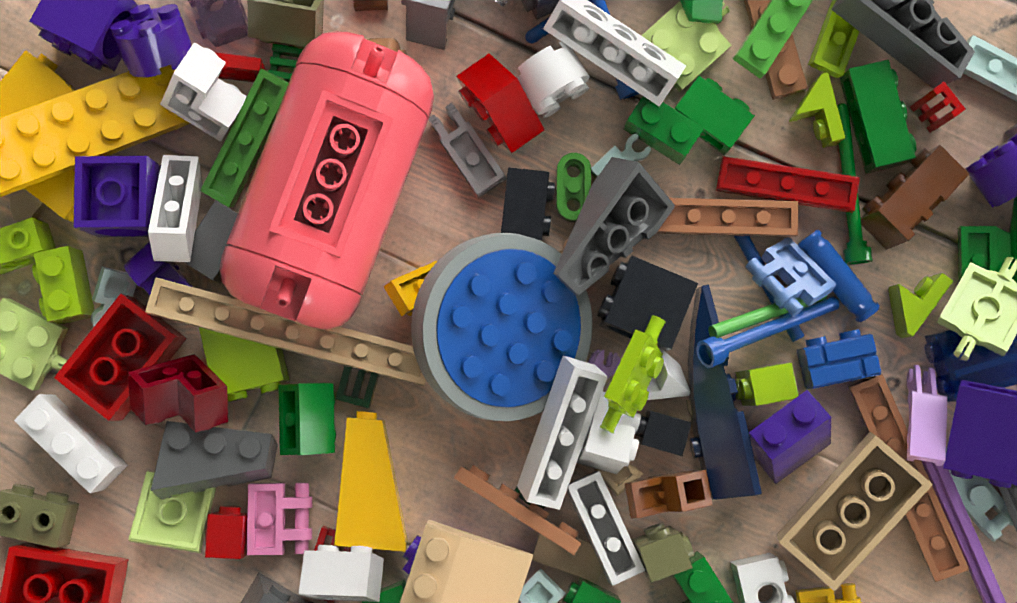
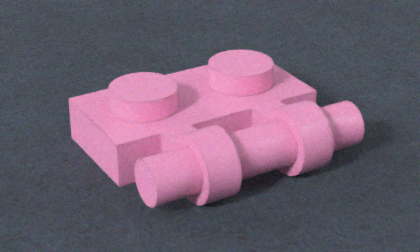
M285 483L248 484L247 555H283L285 553V541L295 540V554H304V550H309V540L312 539V528H309V508H312V497L309 496V483H295V497H285ZM285 509H295V528H285Z

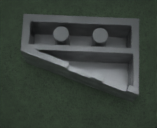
M166 421L151 491L160 499L172 497V495L182 493H197L208 488L224 485L228 487L272 478L278 444L273 435L268 433L219 427L195 433L187 423Z

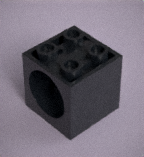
M631 256L626 263L620 262L613 274L610 285L615 286L612 296L607 294L602 301L597 316L602 318L599 326L631 339L635 330L645 332L651 316L654 315L666 322L657 339V346L664 351L671 350L698 283Z

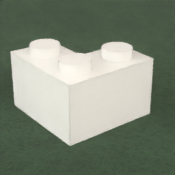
M194 42L173 73L160 105L221 142L238 116L247 96L242 94L236 86L218 79L226 62L220 59L212 50L203 48Z
M602 391L577 463L617 474L624 466L628 467L630 460L634 461L639 440L634 439V434L638 430L641 413L636 412L634 418L622 414L614 434L603 430L599 426L602 424L609 409V403L604 397L606 392Z

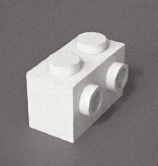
M318 545L317 551L304 550L299 594L317 600L379 602L384 558L372 553V548L366 546H351L350 552L339 551V547L332 545Z

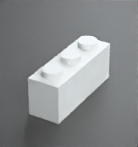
M163 155L148 230L154 261L190 262L201 198L200 190L203 186L198 156Z
M39 394L14 420L89 493L105 490L128 466L56 395Z
M595 471L570 483L567 493L608 583L614 586L644 572L645 568L600 471Z

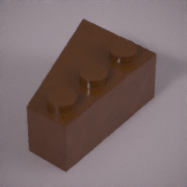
M941 145L930 151L926 148L922 149L915 155L916 158L909 162L913 167L906 174L902 171L896 174L886 184L889 190L881 198L878 195L874 196L862 208L865 212L861 217L862 226L886 250L909 241L915 235L912 230L922 220L926 222L934 214L932 210L941 202L947 200L968 177L969 173Z

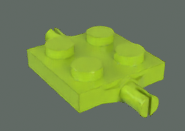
M652 315L644 333L635 330L604 395L608 400L609 409L602 424L599 426L603 430L614 434L622 414L634 418L637 410L641 411L645 406L649 395L647 388L651 379L658 377L664 363L663 353L657 346V339L666 323L665 320Z

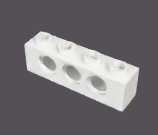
M559 0L543 28L658 106L661 105L686 65L588 0Z
M766 553L730 562L740 603H795L793 597L787 595L784 582L789 580L786 565L783 560L779 561L778 557L774 554ZM764 585H771L773 589L771 598L765 602H760L758 591Z

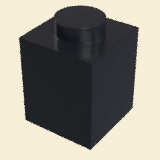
M647 410L646 416L641 415L639 427L635 435L639 436V444L683 456L692 422Z

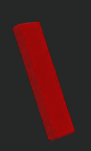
M722 156L716 191L774 201H798L799 205L853 213L855 211L860 177Z

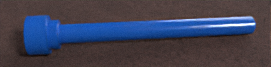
M831 297L803 308L794 317L791 314H787L727 339L709 337L699 341L696 347L698 358L706 368L720 365L725 362L730 352L839 309V301L837 298Z

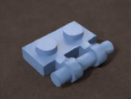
M790 237L765 250L761 257L766 263L765 266L756 258L750 260L745 266L753 275L752 280L759 287L764 286L775 297L774 303L780 309L785 308L793 317L798 315L804 308L796 298L800 297L809 307L830 294L837 285ZM776 275L788 285L787 288L775 278Z

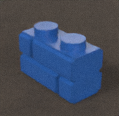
M860 329L838 333L840 338L838 341L827 343L826 336L805 340L806 347L797 349L804 387L806 389H816L881 375L882 371L878 356L876 355L877 350L873 335H861Z

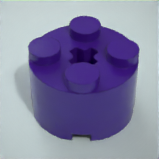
M148 4L138 5L129 11L131 16L110 26L125 66L130 74L135 77L161 75L159 68L171 65L172 70L177 69L192 47L191 40L176 4H168L153 9Z
M1015 134L1000 147L998 145L981 155L980 159L965 168L992 208L1017 197V134Z

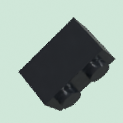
M508 167L501 233L520 234L542 241V236H549L551 216L545 215L546 202L553 203L555 182H548L549 172Z

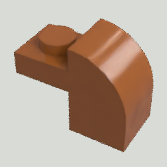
M706 470L673 472L624 483L631 519H639L665 512H686L713 505Z

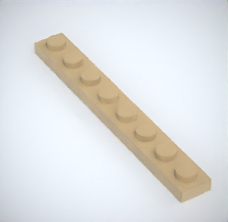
M155 278L145 311L147 314L420 386L425 385L426 379L417 363L413 346L343 327L327 330L312 328L243 303L239 299Z

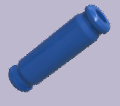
M815 230L798 243V246L837 284L833 292L846 309L855 315V320L857 322L865 321L880 309V305L878 302L875 303L870 292L830 242L822 237V232Z

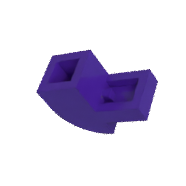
M150 241L123 265L132 280L139 287L144 288L149 295L151 294L156 277L193 287L178 271L180 268L175 262L153 260Z

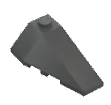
M611 157L589 190L553 273L577 296L609 271V266L618 258H626L633 252L632 247L643 238L650 239L655 235L675 207L674 203L639 162Z

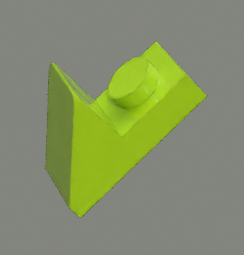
M828 72L822 73L812 83L789 122L815 116L813 130L817 140H821L823 148L836 146L845 139Z
M943 273L930 277L925 276L914 289V293L917 294L916 296L900 284L890 286L888 291L896 335L900 338L913 337L953 283V280Z

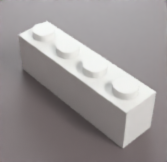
M567 356L562 357L517 484L518 489L527 502L558 510L561 508L608 377L594 364Z

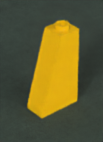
M356 411V418L347 417L334 546H366L378 550L405 552L408 546V538L385 420H377V413Z

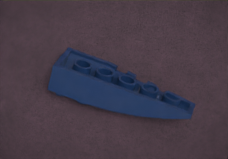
M709 284L703 285L696 289L688 350V386L691 392L689 400L691 403V421L694 437L689 439L691 452L694 459L699 458L701 470H706L712 500L760 495L762 490L744 412L738 411L733 403L736 399L735 394L738 392L735 379H732L729 373L726 374L724 369L728 365L729 357L720 365L706 368L700 362L697 355V343L711 337L708 332L709 326L719 323Z

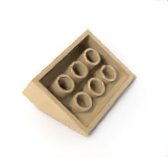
M428 520L400 603H518L533 554Z

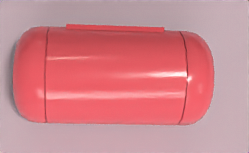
M340 31L321 34L309 42L301 52L227 241L228 246H225L220 264L223 285L235 298L243 303L303 325L324 330L340 327L351 319L362 298L361 295L364 293L432 112L434 102L430 77L413 58L399 50L396 52L364 39L363 35Z

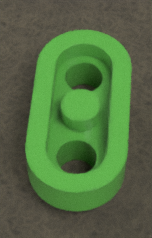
M568 153L560 159L557 166L556 208L561 218L568 222H576L591 188V164L580 153ZM568 168H578L580 171L579 176L570 177L567 173ZM576 200L580 208L576 211H571L567 207V202Z

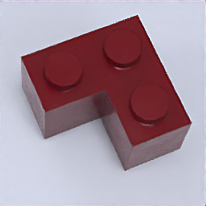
M195 354L128 372L130 409L145 426L160 423L165 419L179 415L196 433L228 422L227 385Z

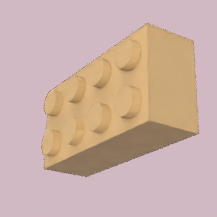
M869 432L777 533L778 541L833 591H836L933 484L881 439Z

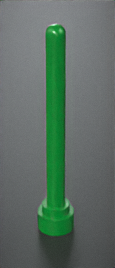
M840 103L837 105L845 134V139L839 143L842 175L856 177L849 108L846 104ZM857 193L855 211L853 213L846 212L849 242L846 243L843 255L847 265L865 264L873 261L871 247H868L867 241L863 240Z

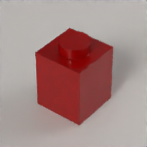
M219 506V511L208 514L205 558L242 559L247 556L248 513H242L240 506Z

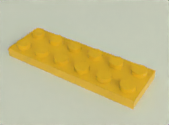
M171 65L159 68L161 75L153 77H135L128 71L1 117L0 197L75 169V156H109L191 124L160 105L175 70H172Z

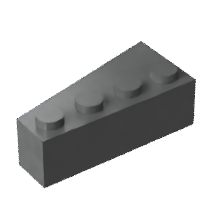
M836 0L831 9L933 89L942 82L949 84L960 79L975 52L947 17L942 19L934 10L933 4L935 2L933 0Z

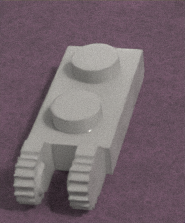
M450 103L445 108L450 119L458 127L456 130L448 134L440 119L435 115L429 117L428 121L441 139L440 142L474 193L480 198L504 182L506 176L471 124L465 122L456 107Z

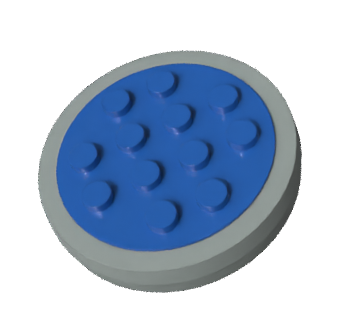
M494 233L476 237L457 245L440 258L431 268L415 300L411 334L413 350L419 368L426 381L442 399L465 414L480 419L515 421L529 418L544 411L563 356L586 362L592 339L591 304L586 290L577 296L553 274L562 255L559 251L535 238L513 233Z

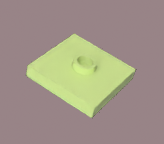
M146 471L128 540L134 543L201 553L208 514L211 512L216 487L205 489L202 492H188L160 499L151 491L155 472Z

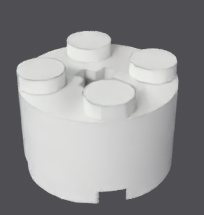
M562 41L559 42L562 48L554 51L550 45L518 67L521 74L516 78H518L533 110H535L536 114H541L543 118L556 113L561 108L560 102L568 97H571L572 100L576 99L589 89L586 82L590 76L572 48Z

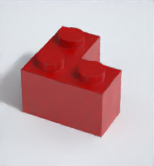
M490 53L456 76L462 86L458 91L469 108L473 107L482 121H488L490 127L486 131L496 146L503 144L513 153L545 131L518 78Z

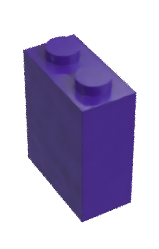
M966 380L961 381L944 469L951 470V474L959 478L973 479V476L987 478L990 484L998 487L1010 488L1011 484L1017 485L1016 390Z
M806 390L749 432L754 459L772 481L777 484L831 444V416L813 395Z

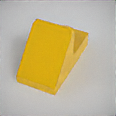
M437 261L395 278L384 286L401 317L406 314L412 316L419 289Z

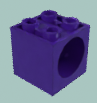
M41 0L29 22L41 30L38 36L52 43L51 46L69 56L73 53L82 58V62L99 71L104 66L115 72L122 56L110 26L131 16L129 11L138 6V4L134 0Z
M75 156L74 228L96 237H149L148 230L161 165L148 156Z

